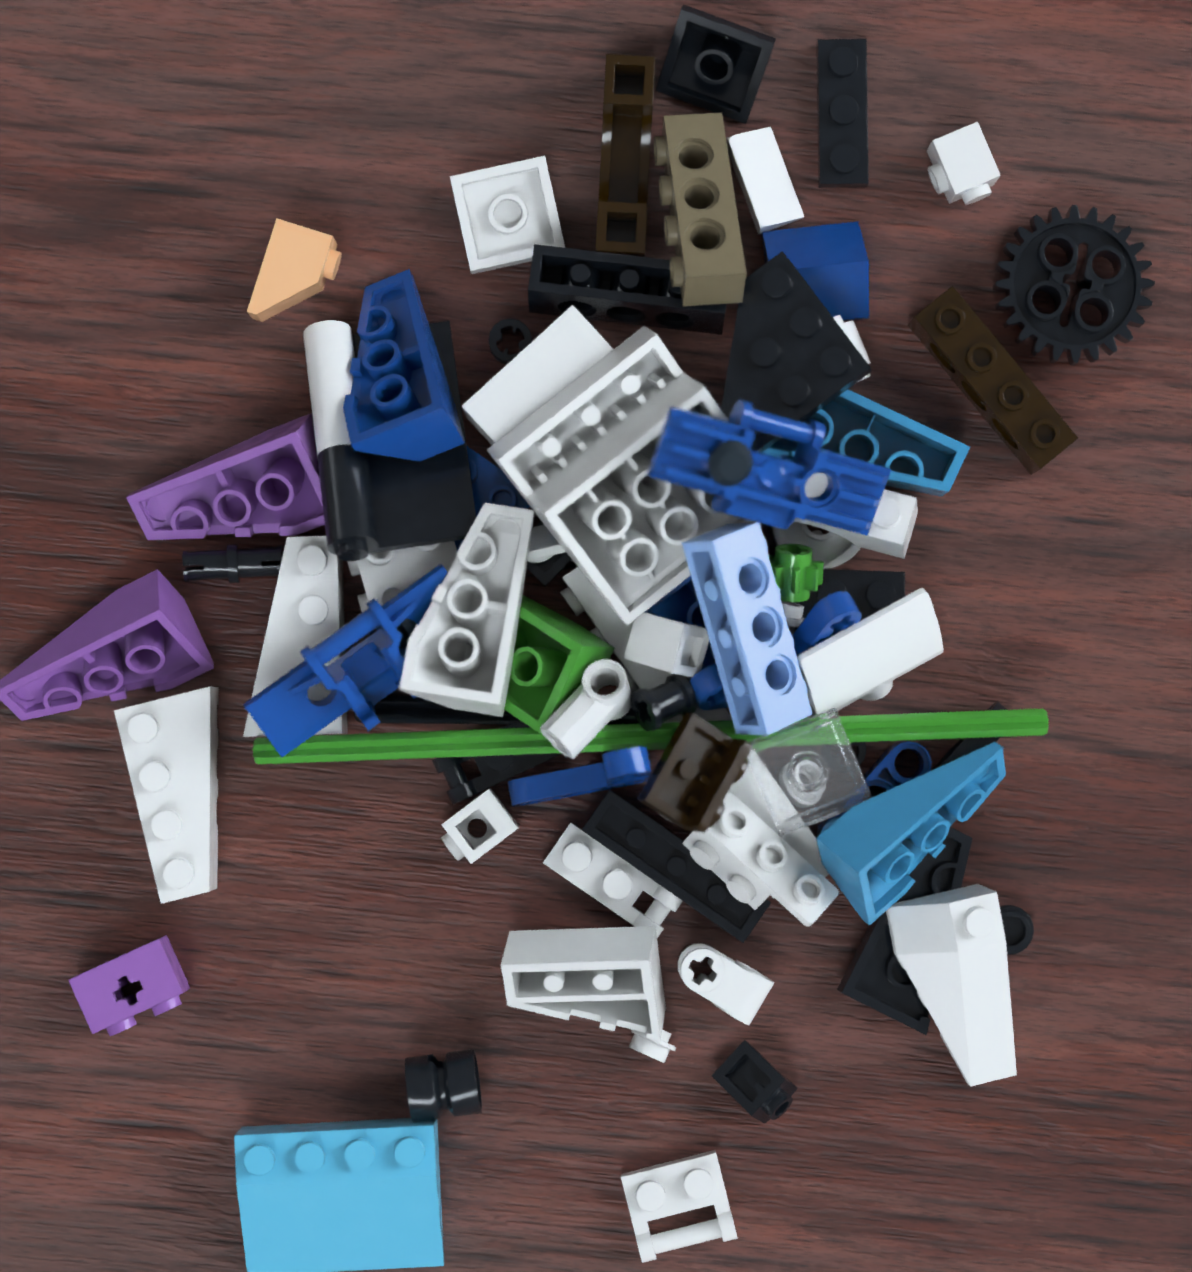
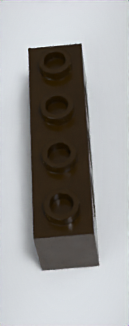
M953 286L918 313L908 324L911 331L1030 475L1042 469L1078 439L1077 435Z

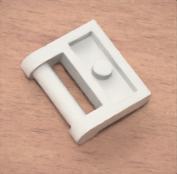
M715 1150L620 1174L642 1263L656 1260V1254L718 1238H723V1242L738 1239ZM710 1205L715 1207L716 1219L653 1235L650 1233L648 1221Z

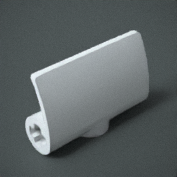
M924 588L917 589L797 656L798 664L807 686V696L812 710V715H809V717L830 716L859 699L866 701L881 699L890 692L893 687V680L943 653L944 648L938 620L929 594Z

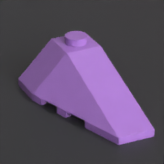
M312 413L262 432L128 494L126 499L147 540L202 539L206 535L235 534V537H251L255 533H279V536H296L325 525Z
M157 569L115 590L0 680V700L21 721L79 709L82 701L109 695L111 702L126 699L127 691L150 686H154L156 692L173 689L213 669L214 662L185 599Z

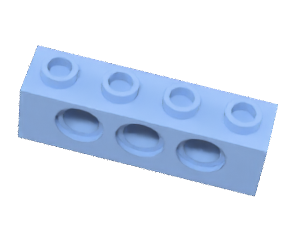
M759 522L726 524L683 542L682 546L736 734L769 735L812 715L807 696V686L801 675L794 650V639L787 625L781 603L780 589L775 582L767 553V542L762 535Z

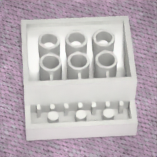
M645 326L641 327L487 449L546 528L627 626L691 575L682 546L683 542L726 524L756 522L714 511L711 507L713 497L718 495L648 476L670 406L728 422V419L705 386L685 374L659 336Z

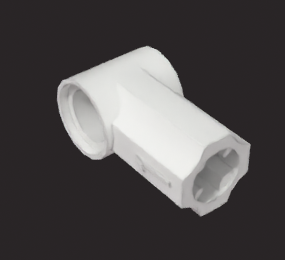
M601 659L590 664L583 673L582 684L540 727L542 735L565 757L568 756L574 759L609 721L620 719L628 713L631 708V690L625 669L620 663L610 659ZM615 685L618 687L611 694H597L599 689L604 686Z

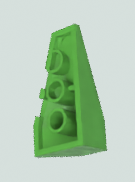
M522 595L505 710L542 735L540 727L582 684V677L586 668L595 661L610 659L615 647L581 625Z

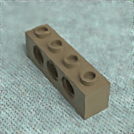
M722 113L664 116L662 136H654L653 148L655 166H664L665 176H659L661 206L669 205L670 216H665L664 218L666 246H675L676 253L675 257H670L672 287H680L683 306L742 303L746 267Z

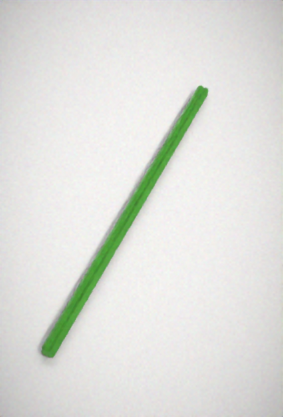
M1043 708L805 717L769 735L736 734L732 720L707 721L733 739H744L752 744V746L1040 736L1047 734L1049 728L1048 714ZM680 722L662 723L661 728L648 732L640 724L606 725L581 752H608L646 746L647 750H662L667 747ZM532 728L316 735L307 739L284 757L279 755L267 737L256 738L253 743V758L256 764L560 753L545 736Z

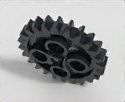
M1072 205L1068 209L1065 219L1062 218L1059 210L1054 207L1048 212V224L1036 214L1030 220L1033 233L1022 227H1019L1014 233L1016 240L1021 246L1006 243L1002 251L1011 261H999L995 266L996 271L1007 276L1006 279L999 280L993 285V290L1006 293V298L999 301L995 308L996 310H1010L1012 314L1004 322L1003 327L1009 328L1018 325L1022 329L1016 337L1015 342L1017 344L1029 337L1034 340L1031 355L1033 356L1044 347L1049 348L1050 363H1055L1062 352H1066L1070 366H1074L1078 363L1083 351L1088 361L1093 363L1099 359V346L1109 356L1117 351L1114 337L1125 344L1133 339L1126 325L1139 328L1144 324L1145 320L1136 312V309L1143 310L1152 306V301L1141 295L1142 291H1146L1155 285V281L1141 278V273L1148 269L1152 262L1148 260L1137 261L1135 257L1144 247L1143 242L1129 246L1126 239L1130 235L1132 228L1128 226L1118 233L1114 231L1113 226L1116 216L1113 214L1103 223L1097 222L1098 213L1096 207H1092L1085 218H1080L1077 205ZM1085 244L1087 251L1076 280V285L1083 289L1073 296L1069 307L1067 327H1062L1059 323L1060 317L1070 293V285L1063 282L1075 272L1079 245ZM1048 245L1061 247L1067 256L1066 265L1062 267L1051 265L1046 260L1044 254L1045 247ZM1103 257L1110 261L1114 269L1111 279H1102L1094 273L1092 268L1094 258ZM1035 292H1046L1053 298L1055 303L1053 313L1043 314L1035 309L1032 302V296ZM1092 304L1100 310L1102 319L1099 326H1089L1084 323L1080 316L1081 305Z

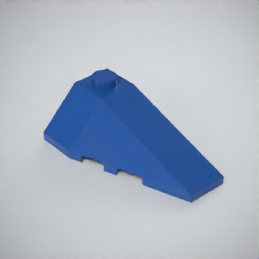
M410 269L366 286L357 333L360 336L357 358H352L350 373L353 376L351 394L345 395L343 406L351 446L355 451L420 462L465 444L456 405Z

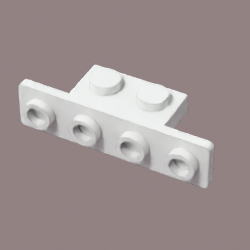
M729 790L723 800L725 806L719 820L704 833L692 831L682 844L690 850L692 858L698 865L712 870L727 884L728 891L738 901L748 903L756 910L772 895L803 925L810 927L838 896V889Z

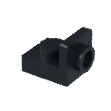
M746 1040L739 1045L712 1075L752 1117L762 1123H767L770 1119L775 1120L782 1116L792 1104L793 1098L791 1096L797 1090V1087L789 1079L785 1078Z

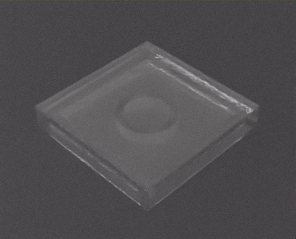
M836 707L784 727L772 734L748 741L752 744V749L747 758L780 837L844 813L851 807L872 798Z

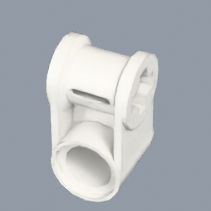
M694 943L687 946L680 953L677 961L678 972L687 987L711 1001L712 1004L728 1015L747 1025L751 1024L774 984L771 979L738 960L735 961L703 943ZM705 957H709L707 963L712 969L710 975L701 973L697 979L693 978L694 972L689 966L692 960L702 962Z

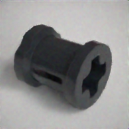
M672 674L667 677L664 684L650 690L638 689L631 694V707L635 718L647 732L661 728L663 721L679 714L684 716L685 712L695 713L697 709L695 692L684 675Z

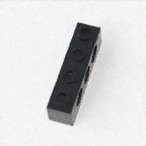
M534 244L528 286L530 313L561 316L573 305L585 319L718 335L723 333L726 304L683 306L680 287H672L670 260Z

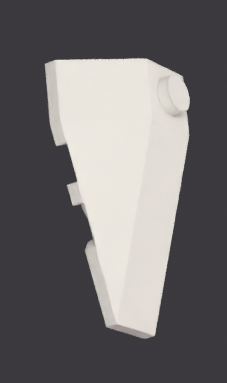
M484 503L457 551V557L449 572L433 594L432 602L420 624L416 625L408 639L399 687L400 691L452 709L503 717L513 663L535 514L534 510Z
M974 884L893 904L886 911L894 954L915 986L920 1001L929 1011L940 1031L942 1040L967 1084L975 1086L1016 1076L1007 947L997 892L980 884Z

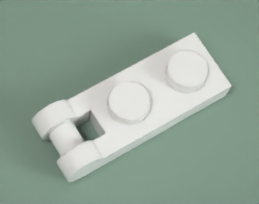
M570 822L543 861V864L615 912L634 927L656 926L657 938L664 930L661 924L671 910L676 912L683 902L672 892L666 890L583 832L582 829ZM642 891L655 898L645 914L633 907Z

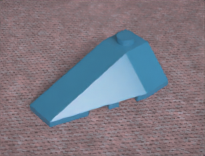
M993 742L851 807L840 818H834L824 826L820 835L816 838L822 865L861 919L869 926L904 896L916 882L909 875L929 853L936 858L946 847L942 842L948 835L952 824L956 820L959 822L967 821L1006 776L1003 747L997 742Z

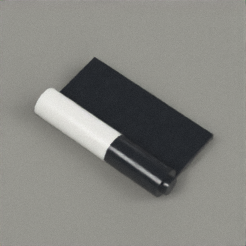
M336 320L313 323L303 332L327 549L330 553L338 555L339 559L343 561H358L366 558L369 553L464 540L476 519L450 321L430 323L429 326L456 405L465 444L420 462L360 452L353 449L350 444L343 406L345 395L351 394L353 376L350 373L352 358H357L360 336L358 334L353 335L349 324Z

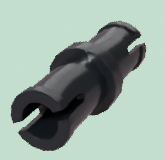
M237 544L227 545V550L183 551V566L203 565L185 567V570H183L184 581L229 579V583H240V578L278 576L283 557L282 545L238 549ZM263 561H280V562H266V563H265V562H263Z

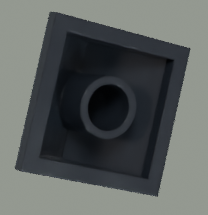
M683 4L655 91L714 113H722V116L746 124L771 59L776 38Z

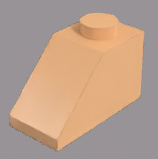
M276 218L247 309V313L252 319L263 322L323 291L326 279H335L341 261L342 252L336 251L337 243L334 237Z

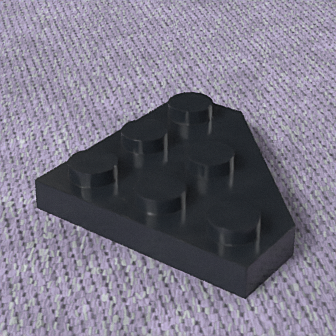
M783 251L746 277L743 301L738 304L721 411L727 419H729L735 403L738 400L751 402L754 409L804 422L872 372L869 364ZM751 429L755 432L751 448L760 453L781 439V437Z

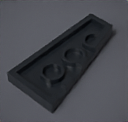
M950 827L948 835L942 842L946 847L936 858L929 853L909 875L916 882L897 902L961 888L973 838ZM885 911L868 927L837 990L927 1035L931 1019L928 1017L929 1011L923 1006L915 986L894 954Z

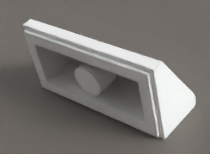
M771 126L727 137L728 154L758 235L764 231H770L803 219L804 214Z

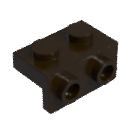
M685 712L637 800L684 830L704 833L721 817L725 806L723 800L731 785L744 775L748 767L749 760L747 756L752 749V744L744 739H733L695 713Z

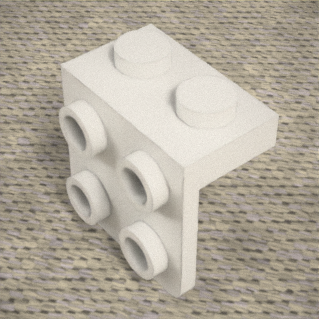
M450 541L369 553L364 559L347 561L352 577L361 575L366 592L357 595L361 612L363 613L368 609L366 603L373 598L382 606L440 564L449 572L457 557L455 542Z

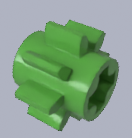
M781 544L775 547V555H768L775 582L780 589L781 601H806L810 597V591H818V585L823 584L824 562L813 561L812 548L801 544Z

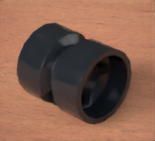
M474 1049L447 1052L443 1061H438L433 1054L405 1058L406 1090L412 1122L440 1119L444 1110H449L454 1117L482 1113L480 1079Z

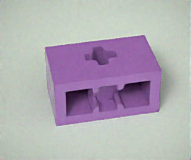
M167 935L68 980L92 1034L106 1028L109 1036H113L136 1025L137 1022L134 1015L149 1008L152 1009L154 1016H157L181 1005L182 1002L179 995L190 989ZM128 980L131 983L140 981L143 989L136 993V997L133 994L124 996L121 988L128 984Z

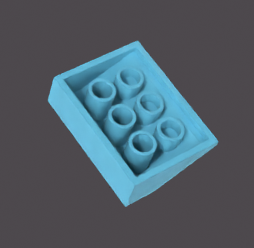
M411 1118L243 1126L234 1135L236 1187L247 1272H338L444 1266L437 1119L412 1122Z

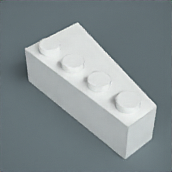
M326 536L287 537L252 697L302 663L305 659L302 657L300 650L307 645L312 649L344 626L343 560L339 559L338 555L328 551ZM345 650L336 657H334L332 660L327 662L325 665L329 666L331 663H333L338 658L343 656L345 654ZM322 682L308 689V698L314 701L322 700L330 694L331 690H327ZM248 712L243 737L265 736ZM347 712L314 735L348 734Z
M210 686L114 710L161 904L210 892L218 888L217 705H219V687Z

